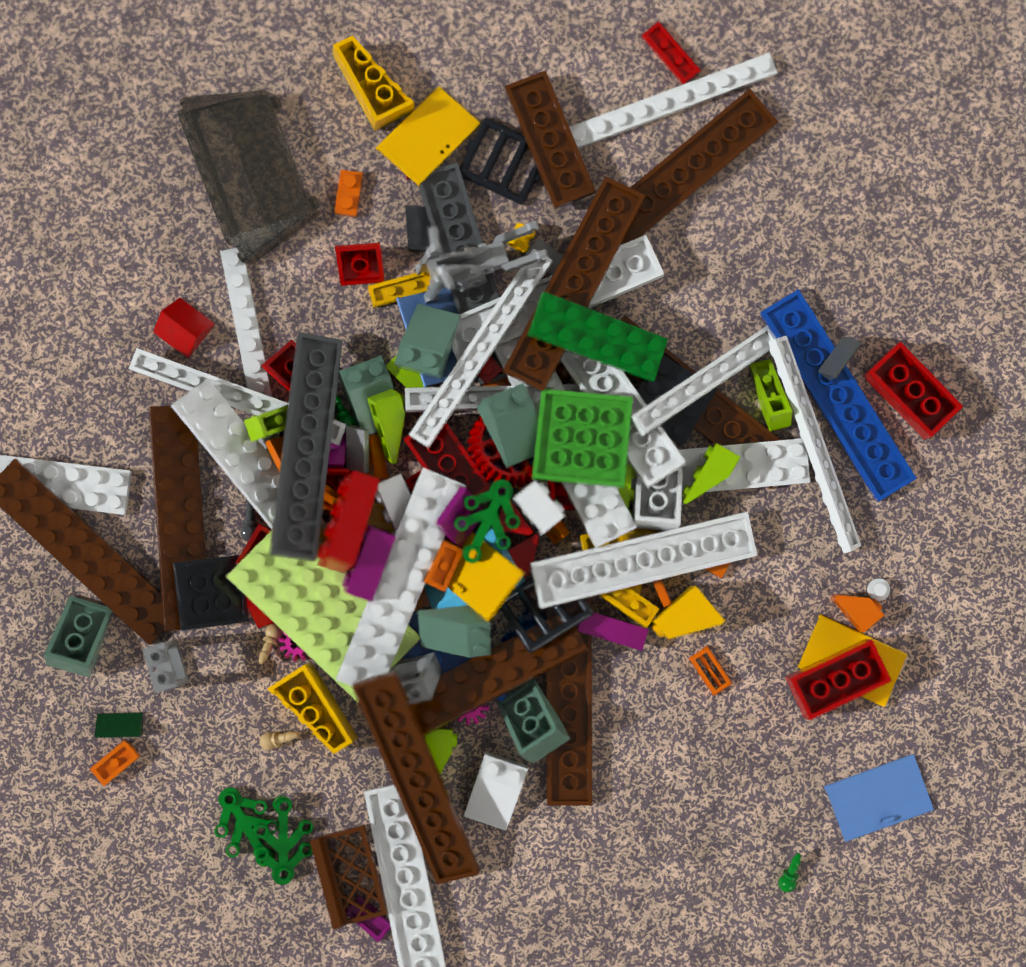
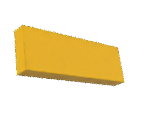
M423 272L421 275L413 273L368 286L373 308L395 303L398 297L401 298L426 292L427 286L430 285L429 273Z

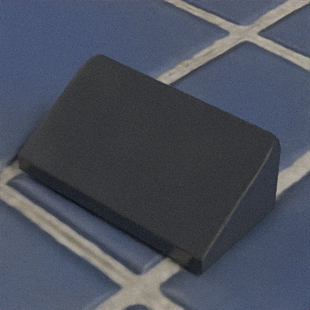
M405 206L409 253L424 252L430 246L428 229L430 225L426 208L423 206Z

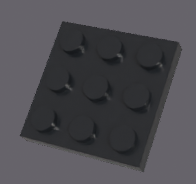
M663 355L655 381L644 380L637 392L645 404L649 405L694 374ZM714 388L661 424V427L672 441L680 446L684 445L718 388Z
M240 555L172 563L180 631L249 621L246 595L226 577L238 565L236 561Z

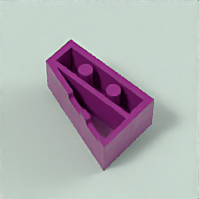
M370 524L366 525L355 565L344 575L342 581L345 593L370 602L373 601L396 536L387 530Z

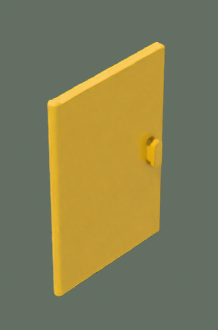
M438 86L376 147V150L381 152L419 186L476 130L480 122Z
M471 532L460 549L463 550L466 545L472 544L476 535L474 532ZM449 539L446 541V542H448V543L454 545ZM483 541L480 548L482 552L480 560L476 563H469L462 555L447 587L484 619L490 621L525 573ZM471 550L469 552V557H476V550Z
M820 614L797 668L807 667L864 639H872L892 682L860 697L885 707L908 654Z

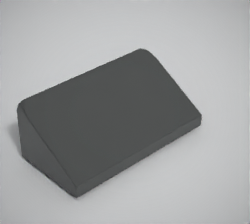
M843 337L819 368L818 372L829 381L836 379L861 346V341Z

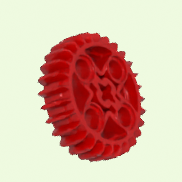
M480 416L478 421L473 424V429L469 432L471 437L467 441V443L471 444L467 451L474 453L470 456L469 460H476L473 468L480 467L479 475L485 473L487 475L486 481L491 478L494 479V482L506 480L511 484L512 488L516 485L521 487L525 483L529 484L532 481L534 459L530 466L528 460L516 464L520 471H516L513 466L507 468L492 437L482 441L487 427ZM484 449L490 450L492 456L487 455ZM500 462L503 471L495 467L493 464Z

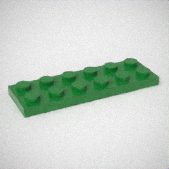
M547 292L541 293L527 335L650 382L655 381L668 340L662 336Z

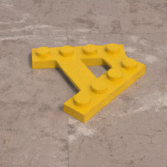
M636 528L604 545L662 531ZM588 534L580 535L582 550L595 548ZM642 584L598 594L645 628L649 626L659 611L658 607L640 596Z

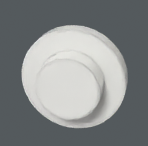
M874 579L868 584L867 592L870 598L882 601L889 596L890 586L884 579Z

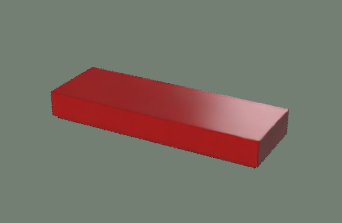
M659 21L642 34L644 41L682 85L691 81L701 72L700 68Z

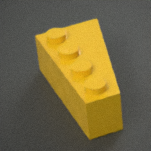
M353 35L333 45V57L374 131L414 111L415 102L404 94L402 88L392 81L386 74V71L372 59V56Z
M312 662L301 666L267 688L333 754L359 738Z

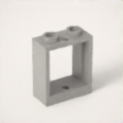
M177 639L142 649L155 693L189 683ZM154 666L157 667L156 672L152 670Z
M435 652L399 660L389 670V672L397 671L406 695L410 698V704L430 700L442 674V669Z

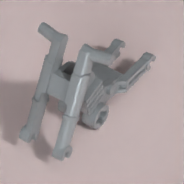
M537 221L529 222L522 227L497 235L490 245L482 243L478 245V248L463 246L441 256L438 227L435 226L428 228L430 246L427 247L424 256L420 260V264L415 266L417 275H421L423 272L430 275V285L427 286V291L423 295L426 304H429L431 301H439L438 293L442 290L443 284H445L447 290L455 287L454 282H466L467 287H476L487 282L486 274L493 273L495 270L502 269L506 272H511L535 262H541L543 258H548L549 256L547 250L544 249L509 262L504 243L534 233L533 230H539Z

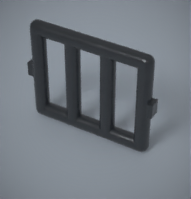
M485 117L474 139H470L466 147L468 151L459 167L462 178L519 205H523L534 183H538L541 177L534 163L520 194L508 190L528 148L524 135L491 118ZM488 128L499 132L500 135L479 176L468 169ZM508 137L520 142L500 185L488 180Z
M530 577L512 590L499 609L509 622L507 625L512 633L515 632L527 651L533 653L591 617L594 611L585 598L575 600L582 609V612L572 618L562 604L553 605L552 607L563 623L552 630L526 592V590L534 586L533 577ZM516 596L521 599L544 634L533 642L507 604L508 601Z

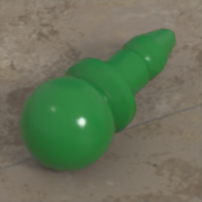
M336 395L335 409L338 413L335 416L336 419L347 424V426H356L355 418L350 415V410H345L341 399Z
M797 853L792 858L788 870L785 869L783 875L778 880L779 888L783 892L790 893L796 888V880L799 877L797 870L801 863L800 853Z

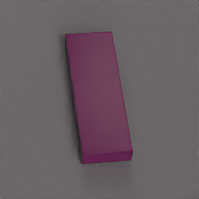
M593 613L591 617L579 624L577 630L581 633L643 651L649 629Z

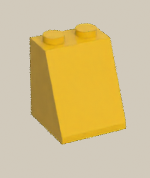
M690 585L670 605L655 615L651 621L653 623L651 629L658 637L662 638L664 636L667 639L721 625L725 620L696 586Z

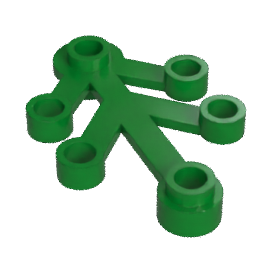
M506 480L493 482L490 490L476 496H467L464 500V505L469 510L476 509L480 503L492 501L487 509L466 517H457L454 521L455 527L460 531L466 530L469 525L482 521L472 544L466 545L462 551L463 558L469 563H476L480 560L482 556L480 548L491 525L496 536V546L502 550L510 546V539L505 536L497 514L500 504L506 515L505 524L511 529L517 528L520 524V519L514 514L509 500L513 494V488ZM500 487H504L506 490L502 496L498 494ZM471 498L475 500L473 507L467 505V501ZM512 517L516 518V524L510 526L509 519ZM461 519L466 522L463 528H459L457 525ZM505 538L507 544L502 547L499 545V541ZM476 550V557L470 558L469 552Z
M228 787L221 791L218 800L223 809L219 824L214 829V834L218 838H224L229 833L228 822L231 812L236 818L231 843L226 848L227 856L234 858L240 853L243 831L254 849L257 846H263L260 839L253 832L252 826L258 823H264L271 834L277 832L278 821L276 819L267 820L246 815L241 807L252 808L255 813L263 814L268 809V804L265 800L260 799L257 801L241 797L240 792L233 787ZM227 795H231L233 797L232 803H228L226 801ZM262 803L264 810H258L257 804ZM271 822L276 825V829L270 830L268 824ZM224 827L225 834H220L218 828ZM231 846L236 847V854L230 852ZM265 847L268 850V854L274 859L273 850ZM259 850L257 856L260 857L265 851ZM255 858L258 865L267 867L263 861H258Z
M279 795L273 801V808L278 813V839L268 831L264 823H258L253 828L256 837L263 838L278 852V862L268 854V850L262 845L254 849L253 855L258 861H263L272 869L271 875L277 884L285 885L292 881L295 874L294 868L304 857H309L313 853L311 844L309 842H302L298 847V851L288 860V852L304 834H310L313 831V824L308 819L301 820L298 828L288 838V813L292 809V802L287 796ZM286 802L287 807L281 810L280 805ZM305 823H309V828L302 830V826ZM260 827H264L265 829L262 834L257 833V830ZM304 846H309V847H310L309 851L306 852V853H303V852H302L303 847H304ZM259 850H264V851H265L264 855L261 856V857H258V856H257L258 851H259ZM283 870H286L287 875L285 877H280V873Z

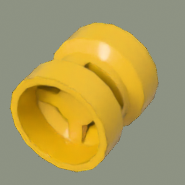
M516 223L514 229L522 227L524 224ZM534 231V233L509 241L507 244L522 253H527L529 249L528 242L534 239L536 232Z

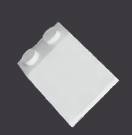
M683 467L648 489L636 473L632 519L637 529L666 531L679 528L681 524Z
M534 481L515 496L512 503L540 538L564 517L562 514L564 509L557 500L552 502L548 497L550 492L542 482L538 484Z
M485 751L464 817L506 831L528 766Z

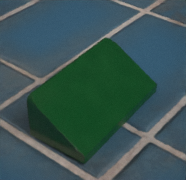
M143 713L97 714L95 738L140 737L143 735Z

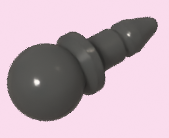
M248 501L246 521H242L244 526L240 531L241 537L245 541H249L258 524L257 521H254L255 508Z

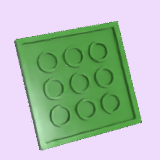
M550 389L541 391L532 480L624 488L633 397Z

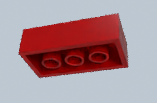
M902 342L894 345L862 375L924 440L934 436L964 407Z
M447 422L430 448H427L409 435L404 438V441L423 468L464 484L472 496L490 490L491 486L483 475H479L480 470L478 467L473 468L475 465L474 461L469 460V454Z
M354 470L349 476H345L343 481L339 482L336 494H339L338 500L333 502L329 514L332 515L330 523L326 524L323 536L326 538L324 544H321L318 548L317 558H319L317 565L342 574L355 565L380 479Z
M864 639L785 676L803 717L808 720H812L892 682L872 639Z

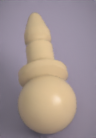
M270 624L265 630L266 636L262 639L265 643L259 655L260 664L265 662L272 647L277 646V641L283 636L282 630L276 624Z
M278 731L273 733L267 732L260 737V746L264 750H272L275 747H281L284 742L294 740L299 734L297 732L282 734Z

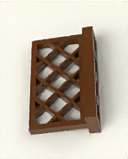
M365 824L325 835L314 836L310 840L333 930L342 928L344 925L387 915L388 911ZM360 831L363 840L359 847L348 841L350 835ZM336 838L343 842L338 852L329 847L328 839ZM345 844L356 850L351 861L340 855ZM359 853L368 859L365 869L354 863ZM337 858L348 864L344 874L335 870L334 864ZM351 866L362 873L357 883L346 877ZM365 875L373 879L374 887L371 891L359 885ZM343 880L354 886L349 897L341 892L340 886ZM357 889L368 895L363 905L352 899ZM372 897L379 902L381 910L373 912L365 906ZM349 903L361 909L357 916L348 918L346 907Z

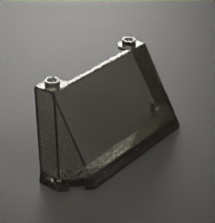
M267 90L189 96L180 99L182 109L178 110L179 120L224 239L229 246L234 244L238 249L239 253H237V256L241 262L247 264L256 263L320 215L318 208H320L319 202L315 196H311L310 193L305 191L277 118V114L280 113L279 107H281V102L277 95Z

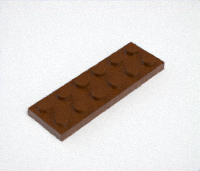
M546 70L504 86L553 208L557 209L595 194L596 190Z

